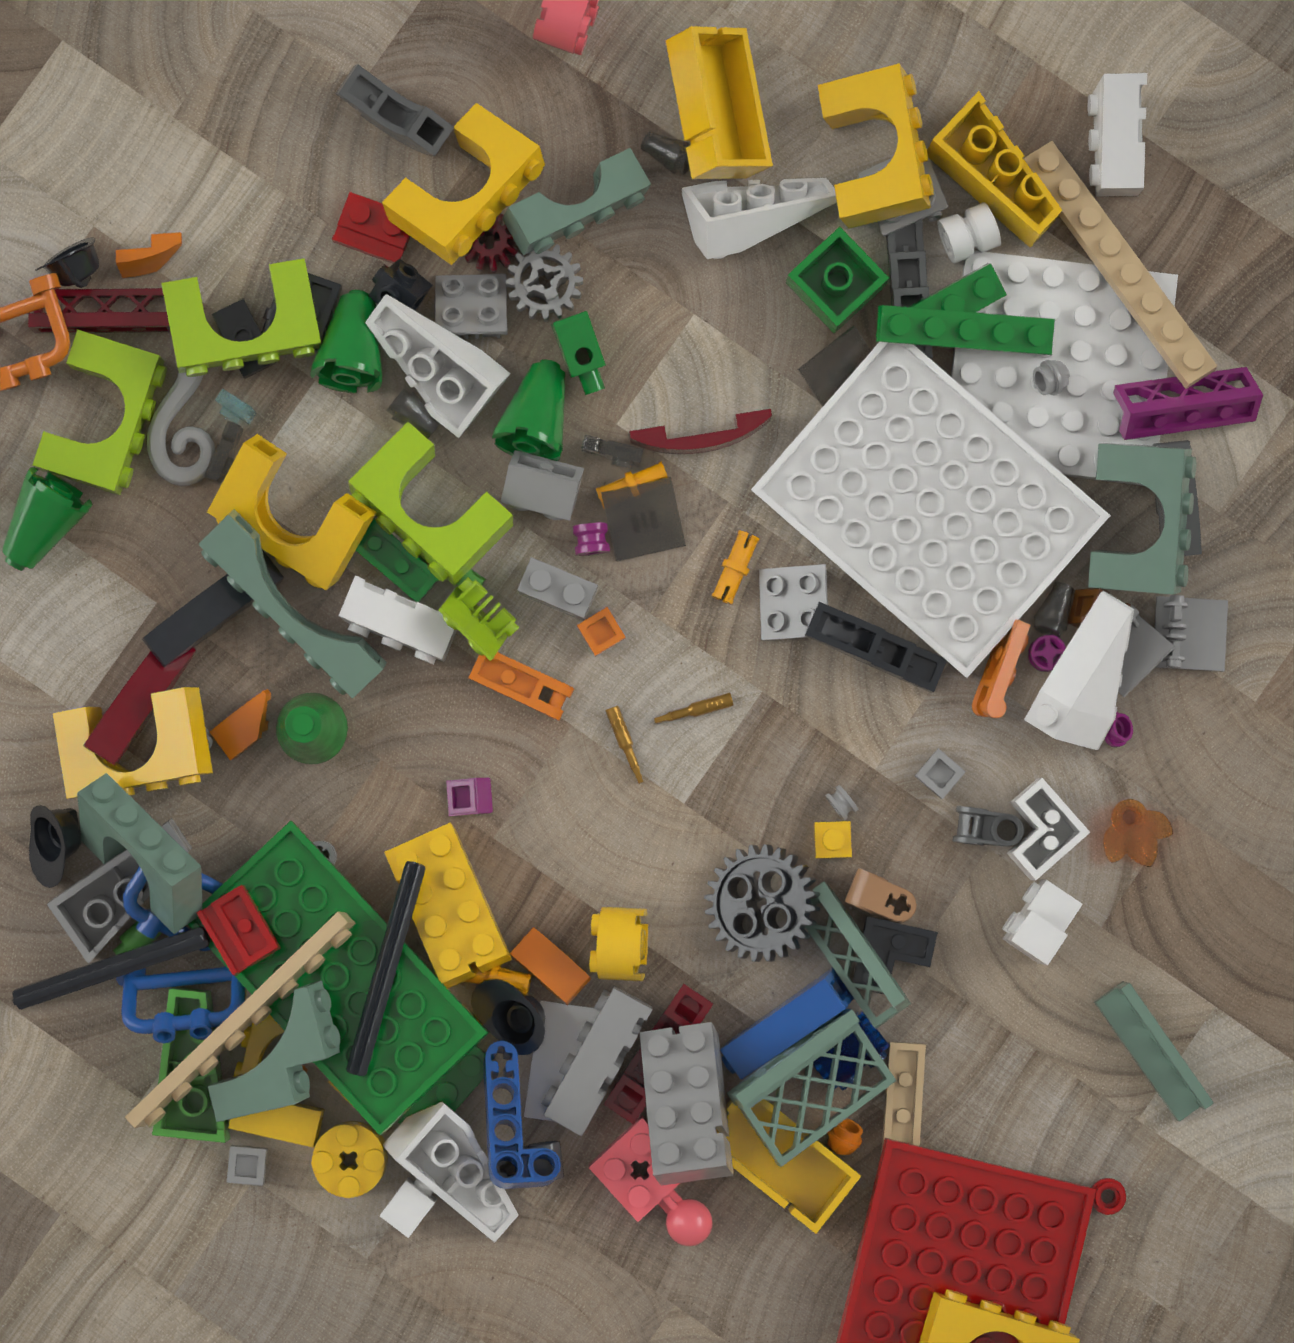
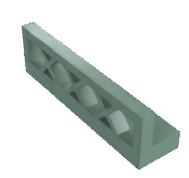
M823 881L812 889L815 892H820V896L811 899V904L817 906L819 903H822L829 913L827 927L806 925V929L873 1027L877 1029L912 1003L833 889ZM834 922L838 926V928H833ZM817 930L826 931L824 939ZM832 933L843 934L849 942L847 956L833 954L830 950L829 945ZM854 951H855V953L858 955L859 958L853 957ZM837 959L846 961L844 969ZM852 962L863 963L869 971L867 985L853 983L850 979ZM874 980L879 987L873 986ZM858 989L866 990L865 999ZM872 991L884 993L892 1007L877 1017L869 1006Z
M1122 981L1094 1001L1177 1121L1180 1122L1200 1107L1207 1109L1214 1104L1129 982Z

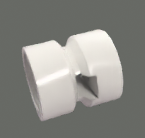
M985 202L966 209L964 218L956 214L937 221L942 244L949 259L954 264L968 259L970 255H973L974 248L983 253L1001 246V237L996 220Z

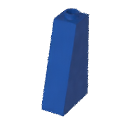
M832 967L729 1040L720 1049L723 1054L722 1061L732 1074L736 1073L740 1079H743L845 1010L854 997Z

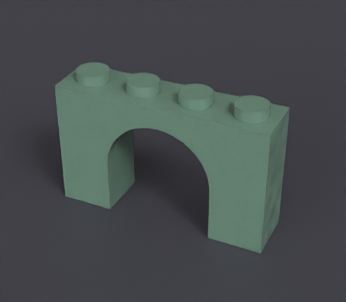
M1118 443L1098 444L1096 480L1133 482L1148 487L1157 495L1162 503L1165 523L1162 534L1157 542L1144 552L1091 551L1089 588L1175 595L1181 592L1182 587H1186L1188 566L1183 565L1184 551L1189 550L1191 543V530L1186 529L1187 515L1192 514L1194 495L1189 493L1190 478L1195 477L1197 465L1196 457L1191 456L1192 448Z
M107 773L77 792L81 841L105 864L127 849L142 869L148 882L151 912L173 934L198 917L196 912L202 910L201 865Z

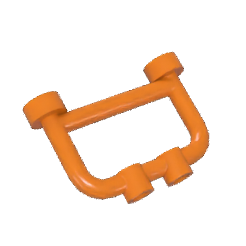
M57 273L43 275L30 280L29 284L35 296L0 308V323L45 307L56 341L54 349L50 352L27 358L16 364L1 367L0 391L20 386L19 377L28 374L31 381L52 375L49 367L61 362L68 354L70 347L69 332L55 293L56 289L61 288Z

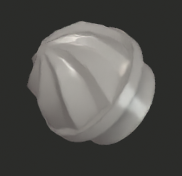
M1046 360L1033 370L1034 384L1042 395H1057L1061 393L1063 388L1069 385V370L1061 361Z

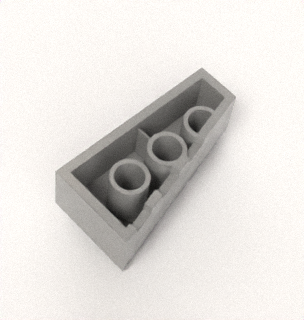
M172 818L161 825L187 853L192 849V846ZM127 849L47 903L49 909L88 964L131 917L124 909L123 894L139 865ZM146 882L138 895L137 902L140 906L150 896L148 882Z
M616 986L612 988L611 992L603 990L594 1007L600 1011L593 1024L586 1021L576 1039L582 1043L576 1056L569 1053L559 1070L560 1073L565 1075L558 1088L551 1085L541 1103L547 1107L544 1116L580 1136L584 1134L604 1098L608 1086L619 1071L626 1053L629 1052L634 1044L644 1020H647L652 1011V1006Z

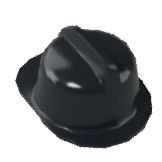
M86 238L66 247L51 257L43 266L35 269V271L44 268L49 274L57 273L60 285L63 287L72 285L79 288L86 287L91 280V275L99 268V259L94 247L95 238Z
M38 805L33 807L30 813L29 861L36 879L43 886L52 888L57 886L62 880L65 860L74 854L81 845L77 811L73 808L49 810L45 806Z
M489 979L477 985L472 993L471 1006L479 1022L498 1041H507L512 1044L517 1050L518 1055H529L538 1050L544 1041V1024L546 1019L540 1002L533 996L522 994L513 985L503 980Z

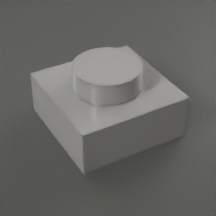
M938 748L914 776L940 799H943L966 771Z
M231 1145L227 1183L263 1186L265 1184L268 1148Z

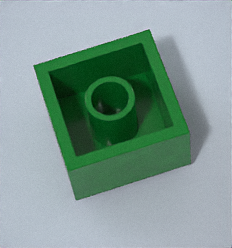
M839 226L788 274L786 284L835 334L886 286L889 277Z

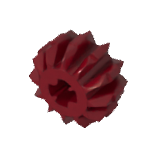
M501 213L496 217L493 226L489 230L483 231L473 242L471 249L465 256L467 263L477 260L476 269L480 272L484 269L486 263H489L491 272L496 273V262L499 261L505 268H508L510 261L506 255L515 257L519 253L518 249L512 246L516 242L505 224L502 226L504 215ZM487 236H493L494 241H496L492 249L486 248Z

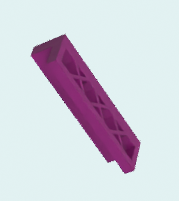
M1247 367L1214 371L1185 389L1177 377L1119 384L1115 385L1113 391L1123 410L1119 432L1124 440L1254 422L1257 419L1263 398L1262 391ZM1241 380L1244 387L1236 388L1226 383ZM1204 386L1212 389L1213 392L1203 393L1194 389V387ZM1170 390L1180 394V396L1171 398L1160 392ZM1138 395L1147 399V401L1132 403L1128 396Z

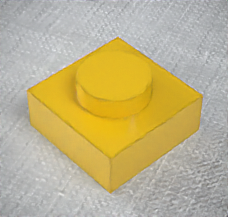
M851 821L814 822L815 858L852 857Z

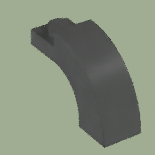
M359 64L353 66L335 93L361 113L360 116L406 146L429 156L435 157L454 126L430 108L418 105L401 96Z

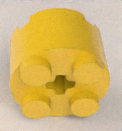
M602 907L600 914L592 915L591 935L597 936V950H591L590 972H596L598 978L603 980H644L645 973H638L640 965H647L648 924H641V916H648L647 909Z
M358 1121L342 1122L331 1127L320 1137L312 1155L311 1165L319 1184L329 1193L344 1198L358 1197L373 1189L383 1177L388 1163V1151L383 1147L385 1140L382 1135H379L371 1125ZM343 1151L346 1154H350L352 1151L357 1153L358 1157L355 1159V1162L358 1164L357 1167L353 1164L347 1167L343 1163L345 1160V1156L342 1154Z

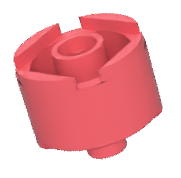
M543 0L541 16L536 21L533 39L572 54L582 55L588 38L586 34L589 26L593 27L600 0Z

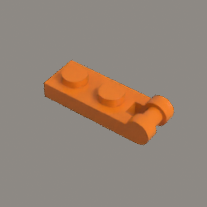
M1015 620L1013 627L991 650L972 702V711L975 715L1000 718L1005 714L1007 706L1003 699L1007 688L1016 677L1015 666L1019 655L1028 644L1030 624L1021 620Z
M499 652L496 653L491 661L485 655H479L468 677L472 681L560 721L564 712L561 708L566 698H570L575 689ZM544 687L554 691L548 703L539 699Z

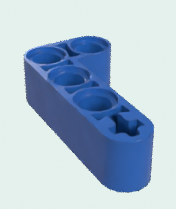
M507 1041L494 1042L488 1047L483 1062L490 1180L497 1187L504 1189L548 1186L554 1182L560 1171V1158L551 1149H523L517 1050ZM497 1053H501L503 1059L508 1060L503 1070L504 1077L497 1078L499 1074L498 1062L492 1061L495 1060ZM500 1088L506 1089L511 1093L512 1101L505 1105L499 1104L493 1099V1092ZM502 1124L510 1126L514 1132V1138L509 1141H501L495 1135V1128ZM545 1159L550 1162L553 1171L548 1176H540L535 1172L533 1163L536 1160ZM502 1161L511 1162L516 1168V1175L511 1178H503L497 1172V1164Z

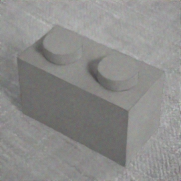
M515 450L508 466L501 503L509 504L511 508L518 511L531 510L543 513L544 516L552 520L565 519L570 521L576 505L584 468Z
M531 557L517 591L519 595L584 621L597 593L598 585Z

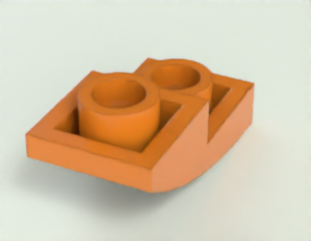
M534 927L510 952L511 957L536 977L546 989L567 1006L591 980V977Z

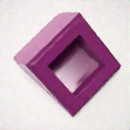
M489 777L446 781L449 816L492 813V792Z

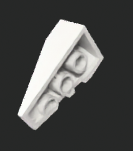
M827 178L783 179L779 185L773 186L760 184V180H748V186L727 187V181H712L682 188V197L694 242L706 259H721L730 254L740 253L837 203L835 188Z
M387 294L365 322L388 356L394 358L406 374L405 380L411 388L415 387L426 403L424 407L430 416L458 438L475 420L511 374L479 348Z
M1105 591L1099 594L1040 689L1024 719L1025 721L1054 739L1094 750L1100 748L1116 718L1117 707L1115 706L1118 689L1122 683L1123 675H1121L1124 654L1129 643L1134 614L1133 608Z
M443 1102L406 1117L384 1142L383 1147L395 1161L494 1243L518 1217V1213L505 1189L497 1187L490 1180L488 1158L478 1144L470 1125Z

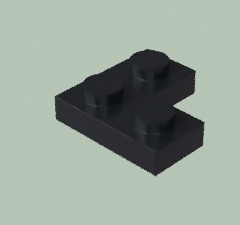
M866 916L863 934L891 975L895 960L931 967L938 932ZM856 962L852 982L867 985L869 971L863 963ZM874 980L873 986L879 987Z

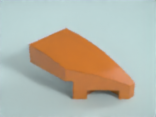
M182 233L151 234V247L116 250V265L121 277H137L160 270L181 247Z
M268 689L256 695L209 731L229 760L237 758L262 738V732L268 730L269 721L266 720L267 701L271 699V692Z

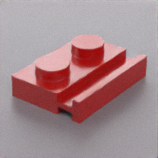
M352 192L348 194L337 229L332 237L334 243L392 264L402 258L410 239V235L388 220L382 203Z
M244 885L238 886L211 903L210 906L196 912L233 976H237L246 968L255 965L281 948Z

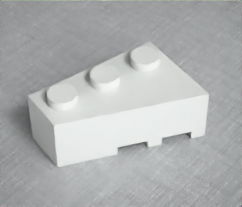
M1147 73L1104 74L1093 94L1088 96V116H1094V129L1089 130L1088 145L1089 151H1095V164L1090 165L1089 181L1090 186H1095L1096 196H1138L1144 189L1145 142H1142V119H1146V108L1141 107V87L1147 85Z
M358 576L354 577L339 613V617L350 624L347 630L368 638L370 632L383 637L381 644L401 651L403 645L416 650L414 657L433 665L436 659L445 661L457 630L452 629L446 624L440 611L406 599L391 590H384L365 582V579Z

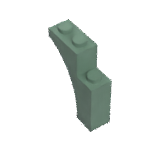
M322 981L294 989L293 1005L287 1027L273 1051L260 1064L245 1074L223 1079L207 1086L216 1122L294 1105L310 1097V1081L307 1073L303 1070L302 1064L324 1060L340 1053V1034L337 1027L333 1025L330 1014L331 999L327 990L324 989Z

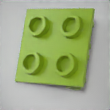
M467 577L453 590L438 611L443 614V619L449 627L459 630L469 640V645L476 653L482 656L485 655L491 661L507 637L512 636L519 626L515 623L517 619L504 607L491 619L490 616L501 604L499 602L496 603L485 613L482 609L492 600L493 596L489 595L478 606L477 603L488 591L476 579L472 581Z

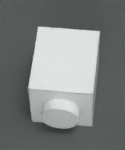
M408 1177L380 1214V1217L409 1238L434 1205L437 1198L432 1195L433 1191L420 1180L416 1179L413 1181Z

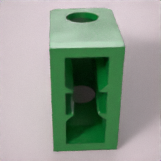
M584 311L552 323L551 327L570 378L579 377L585 395L605 389L598 368L606 366L588 312ZM580 348L586 349L590 358L588 363L584 365L579 364L575 354Z

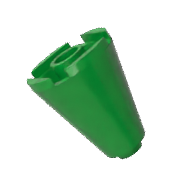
M350 290L349 293L341 296L312 363L310 376L313 379L317 375L319 377L318 383L326 388L346 393H357V387H368L367 393L377 391L382 385L380 344L365 323L376 308V302L368 296L369 293L363 290Z
M542 359L540 362L533 363L530 366L493 431L492 439H495L494 444L503 452L513 456L516 450L554 461L560 460L563 451L566 374L560 369V365L557 362Z
M30 467L25 474L2 548V552L6 556L5 562L20 571H23L25 567L33 569L89 512L93 505L90 499L85 503L81 501L80 498L83 493L62 478L50 472L47 473L45 478L36 475L39 468Z
M305 693L292 698L284 705L276 722V735L281 748L289 757L304 764H320L329 761L340 752L347 737L348 722L343 709L333 699L320 693Z

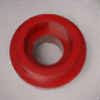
M1102 1178L1093 1184L1092 1188L1096 1189L1093 1207L1098 1212L1112 1215L1124 1207L1126 1191L1120 1182L1112 1178ZM1107 1189L1112 1190L1114 1194L1113 1199L1110 1202H1103L1101 1199L1102 1192Z

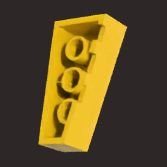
M978 91L933 138L927 149L928 157L980 204L985 202L993 215L1031 248L1054 223L1062 209L1036 172L1033 173L1023 159L1025 157L1017 145H1013L1003 130V124L997 116H993L985 104V98Z

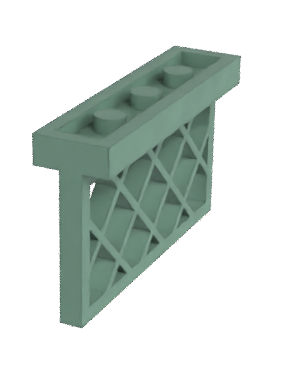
M852 1009L843 1010L778 1054L727 1092L733 1104L739 1107L780 1167L896 1081L858 1024L860 1020ZM851 1033L855 1035L860 1043L858 1058L840 1056L842 1040ZM834 1047L833 1054L826 1053L828 1050ZM865 1053L868 1054L872 1061L864 1060ZM820 1056L832 1058L829 1080L811 1077L813 1062ZM839 1059L857 1062L853 1084L836 1081ZM864 1064L876 1066L883 1077L873 1087L860 1085ZM805 1068V1074H804V1075H798V1074H797V1073H799L801 1070H803V1069ZM791 1078L803 1079L800 1101L782 1098L784 1084ZM810 1081L828 1084L825 1105L807 1103ZM835 1085L852 1088L850 1104L843 1109L831 1107ZM859 1089L866 1090L865 1093L858 1097ZM776 1090L775 1097L768 1096L770 1093ZM762 1099L775 1101L771 1123L759 1121L751 1110ZM781 1102L799 1105L796 1127L778 1124ZM806 1107L824 1110L822 1123L815 1130L803 1128ZM831 1111L838 1112L830 1118ZM763 1126L770 1127L769 1135L767 1134ZM777 1128L795 1131L793 1146L783 1154L780 1153L774 1144ZM808 1133V1135L801 1140V1134Z

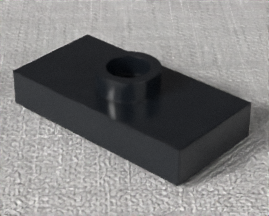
M244 298L212 314L223 338L243 342L253 340L262 335ZM258 360L243 362L244 367L239 370L243 378L246 379L276 364V362L261 365L258 364Z

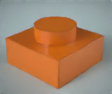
M608 607L577 625L595 657L626 639Z

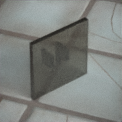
M853 325L797 370L823 407L868 356L871 350Z
M671 477L601 492L616 561L686 546Z

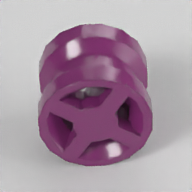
M597 522L572 526L573 535L577 537L578 541L575 547V556L599 555L610 552V544L605 539V534L608 532L607 523Z
M1044 635L1037 638L1028 648L1029 663L1040 672L1052 671L1066 649L1065 643L1055 635Z

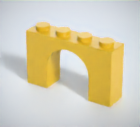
M898 63L819 84L818 91L823 119L831 129L867 120H883L894 125L897 130L898 143L896 152L886 167L873 175L834 185L839 218L848 229L930 209L929 196L934 195V188L930 175L925 174L923 162L928 161V153L924 141H919L917 129L922 128V119L918 107H913L912 96L917 94L913 75L907 74L901 64Z
M478 103L473 105L456 123L453 129L459 147L491 169L485 186L468 199L448 202L433 197L405 177L382 202L388 220L450 265L459 257L469 252L473 242L480 234L493 226L496 217L507 206H511L517 200L522 189L530 181L537 179L545 166L541 148L538 144Z
M256 434L243 443L207 513L215 517L219 524L235 509L260 534L261 548L274 556L280 565L294 569L303 575L305 580L312 586L328 590L341 578L377 512L346 493L333 503L316 535L299 536L288 532L277 523L268 503L270 485L287 453Z
M182 687L151 694L157 728V744L149 761L135 771L127 770L119 764L115 767L83 746L103 717L101 707H82L53 713L66 799L78 798L77 792L105 773L130 796L135 795L134 788L146 786V792L168 789L167 782L179 780V786L201 782L200 775L213 773L199 687Z
M270 1014L258 1025L252 1023V1027L249 1026L244 1030L246 1037L241 1042V1047L246 1048L243 1062H237L233 1077L245 1074L263 1061L268 1045L277 1036L284 1033V1030ZM297 1103L230 1119L228 1129L313 1148L318 1142L325 1109Z
M946 1289L945 1295L934 1292L919 1343H970L976 1337L993 1331L1011 1334L1015 1336L1019 1343H1079L1080 1339L1070 1333L1071 1327L1053 1320H1050L1048 1326L1035 1322L1036 1316L1027 1312L1015 1310L1013 1316L1001 1312V1305L986 1300H981L980 1305L966 1301L967 1295Z

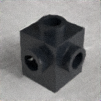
M399 259L390 267L384 264L372 278L375 286L368 296L379 304L387 294L416 311L433 285L421 276L412 265Z

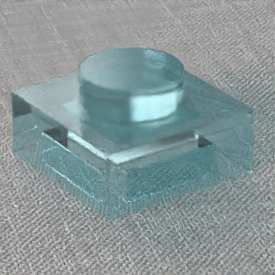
M222 389L215 399L219 406L222 407L219 413L235 424H238L241 419L249 425L257 414L251 406L225 389Z

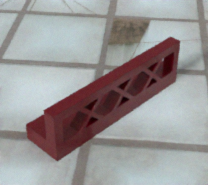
M162 288L55 290L57 298L66 306L62 310V314L69 333H76L77 329L87 333L171 332L167 312H148L145 309L155 297H164ZM137 297H146L141 303L135 299ZM63 298L74 299L68 304ZM84 298H94L102 306L97 312H77L74 309ZM99 298L110 299L104 304ZM119 298H129L137 305L132 312H113L109 309ZM43 308L33 311V313H28V327L34 333H53L48 315L43 313Z

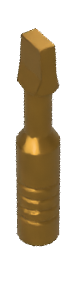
M729 692L691 703L686 708L656 717L654 721L657 724L687 716L697 717L732 707L734 704Z
M619 706L605 710L618 745L624 751L630 769L634 772L638 784L644 782L640 774L638 761L632 749L633 741Z

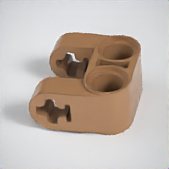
M860 868L857 869L844 901L846 904L873 915L877 914L898 923L911 919L917 906L916 899L911 892ZM892 895V900L898 901L900 896L905 897L906 905L910 907L909 912L902 911L900 916L895 915L892 905L889 904L888 908L885 907L889 896Z

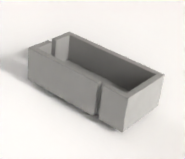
M712 1022L680 1026V1034H676L672 1028L640 1032L653 1176L661 1186L733 1176L730 1142L726 1138L729 1136L719 1034Z

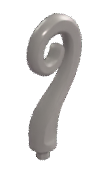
M179 371L175 383L160 402L148 427L147 452L152 466L160 477L174 485L189 486L198 483L210 473L215 463L216 449L212 438L207 432L201 428L187 426L178 430L173 435L171 450L174 454L181 455L189 442H195L199 445L201 451L199 460L192 466L180 467L172 463L168 457L166 433L169 425L184 404L194 394L204 376L187 377L186 372L179 373Z

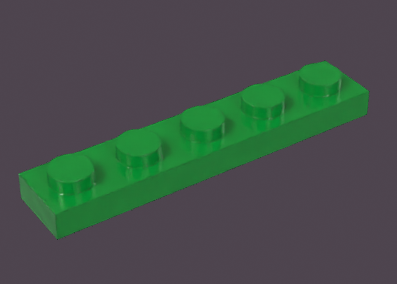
M879 305L876 342L1052 355L1055 319Z

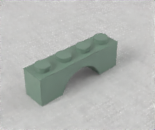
M631 148L599 163L593 173V195L582 203L563 205L549 200L538 192L509 206L502 220L522 255L532 251L540 254L551 248L555 244L554 240L565 236L566 239L573 238L584 231V225L594 220L596 224H601L613 217L615 210L623 206L628 210L642 203L645 200L644 195L651 186V183Z

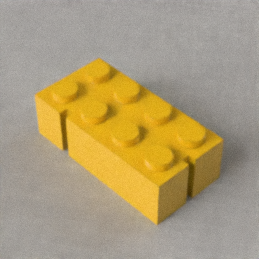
M691 26L665 40L684 141H690L691 143L690 146L686 147L692 179H747L772 167L773 163L747 28L721 27L717 30L716 27Z
M451 822L384 852L398 883H400L407 861H413L425 866V873L412 919L435 973L442 984L450 988L475 977L473 969L469 966L474 962L477 968L484 973L512 960L458 833Z
M762 1099L751 1110L759 1121L771 1123L774 1105L768 1100ZM730 1100L726 1105V1110L729 1112L727 1115L729 1136L726 1138L730 1142L733 1168L784 1209L791 1202L792 1204L788 1208L790 1214L817 1234L860 1179L861 1175L818 1140L782 1167L778 1166L739 1107ZM780 1110L778 1124L796 1127V1122ZM763 1126V1128L769 1135L770 1127ZM777 1128L774 1144L781 1154L793 1146L795 1131ZM802 1133L801 1140L804 1137H806L808 1133Z

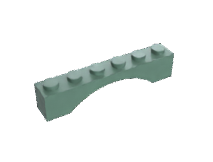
M235 509L198 544L203 549L201 551L202 556L212 566L217 567L219 565L229 575L227 577L228 582L238 592L243 593L245 591L254 600L252 603L254 608L267 619L271 617L280 626L278 628L280 634L289 643L294 644L296 642L306 652L304 654L305 659L317 670L322 668L331 677L329 679L331 685L340 694L345 695L347 693L353 699L384 669L387 662L362 637L343 635L325 629L306 619L287 602L268 573L262 554L260 534Z

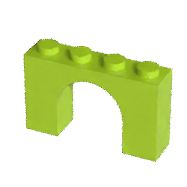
M305 258L269 264L276 303L275 318L265 333L249 341L237 342L228 340L211 328L204 314L197 277L161 283L179 373L186 372L187 377H197L208 374V368L222 366L223 371L243 368V362L258 360V364L262 365L278 362L280 360L279 356L293 353L294 358L314 355V349H319L321 340Z
M77 329L66 364L74 370L116 384L124 398V417L121 425L113 435L97 443H80L43 431L32 465L41 471L50 472L72 481L121 495L122 489H127L132 480L133 468H130L133 456L134 454L139 455L144 443L145 435L141 434L145 420H151L155 410L156 401L152 400L156 386L161 387L166 377L167 367L163 366L165 361L157 354Z
M407 422L348 481L350 493H352L351 496L357 501L364 503L377 512V518L375 519L377 524L388 534L391 535L395 532L404 540L401 543L402 546L413 557L418 558L422 556L430 564L428 569L437 579L442 582L447 579L455 586L513 527V515L486 491L462 517L450 525L427 527L413 521L402 508V495L409 482L435 457V448L430 440L412 424Z

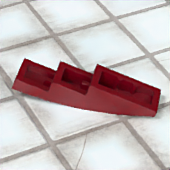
M192 648L166 667H163L150 651L105 712L83 746L116 767L133 739L139 736L154 713L151 694L172 690L197 650Z

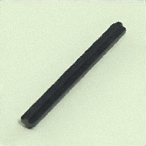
M407 861L403 869L346 1067V1071L353 1075L365 1076L368 1071L425 873V866L420 863Z
M200 926L17 988L12 992V1001L18 1009L22 1010L206 948L210 945V936L205 928Z

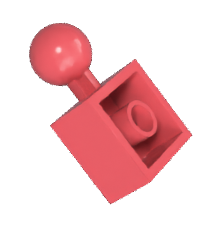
M643 1115L589 1163V1169L637 1222L658 1204L667 1214V1231L670 1237L678 1244L695 1246L705 1241L712 1229V1216L708 1208L697 1200H683L674 1190L680 1183L661 1186L653 1176L648 1120ZM635 1160L640 1164L647 1161L649 1163L647 1166L648 1174L645 1176L641 1174L633 1175L634 1167L632 1163Z

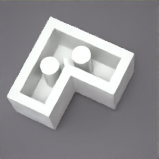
M1043 778L1036 779L1010 802L1033 830L1008 851L1007 854L1030 880H1037L1090 833Z
M1041 880L1039 884L1033 882L1022 898L1026 904L1020 912H1013L1002 930L1007 932L1003 937L1004 941L1035 962L1048 965L1068 936L1065 930L1083 904L1048 880Z

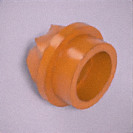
M848 1118L827 1132V1144L838 1155H850L862 1144L861 1135L863 1129L859 1124Z

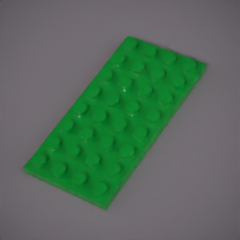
M291 820L202 903L203 910L233 889L244 885L281 947L279 950L235 976L251 995L337 912L347 913L356 923L349 929L352 935L346 942L336 949L332 946L322 955L325 958L322 965L311 974L305 972L296 982L299 984L297 987L299 988L310 983L322 981L324 989L329 993L332 1022L340 1034V1053L313 1063L379 1135H383L489 1034L404 942L367 1074L365 1076H357L346 1071L388 923ZM199 917L188 924L191 929L200 926L204 927ZM209 937L210 945L208 947L228 968L211 937ZM294 992L283 1000L279 997L269 1006L272 1010L270 1016L284 1031L291 1015Z

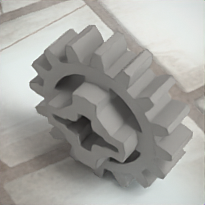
M556 244L552 251L546 250L540 254L532 251L526 257L519 253L515 255L519 265L508 266V272L514 275V278L506 279V286L515 288L508 295L510 301L520 300L517 305L519 312L528 308L529 319L533 320L537 313H542L544 322H548L549 313L554 312L557 318L560 319L562 318L561 309L563 307L570 311L574 309L570 299L581 298V292L575 286L583 285V277L574 276L581 268L579 263L570 265L573 257L571 252L561 256L560 245ZM543 260H551L559 265L552 267L544 264ZM530 265L532 270L530 277L521 284L522 275ZM545 275L547 280L551 279L550 288L545 289L542 284L538 285L540 276ZM569 280L565 294L559 299L558 290L560 285L565 284ZM537 297L545 300L546 304H538L530 299Z

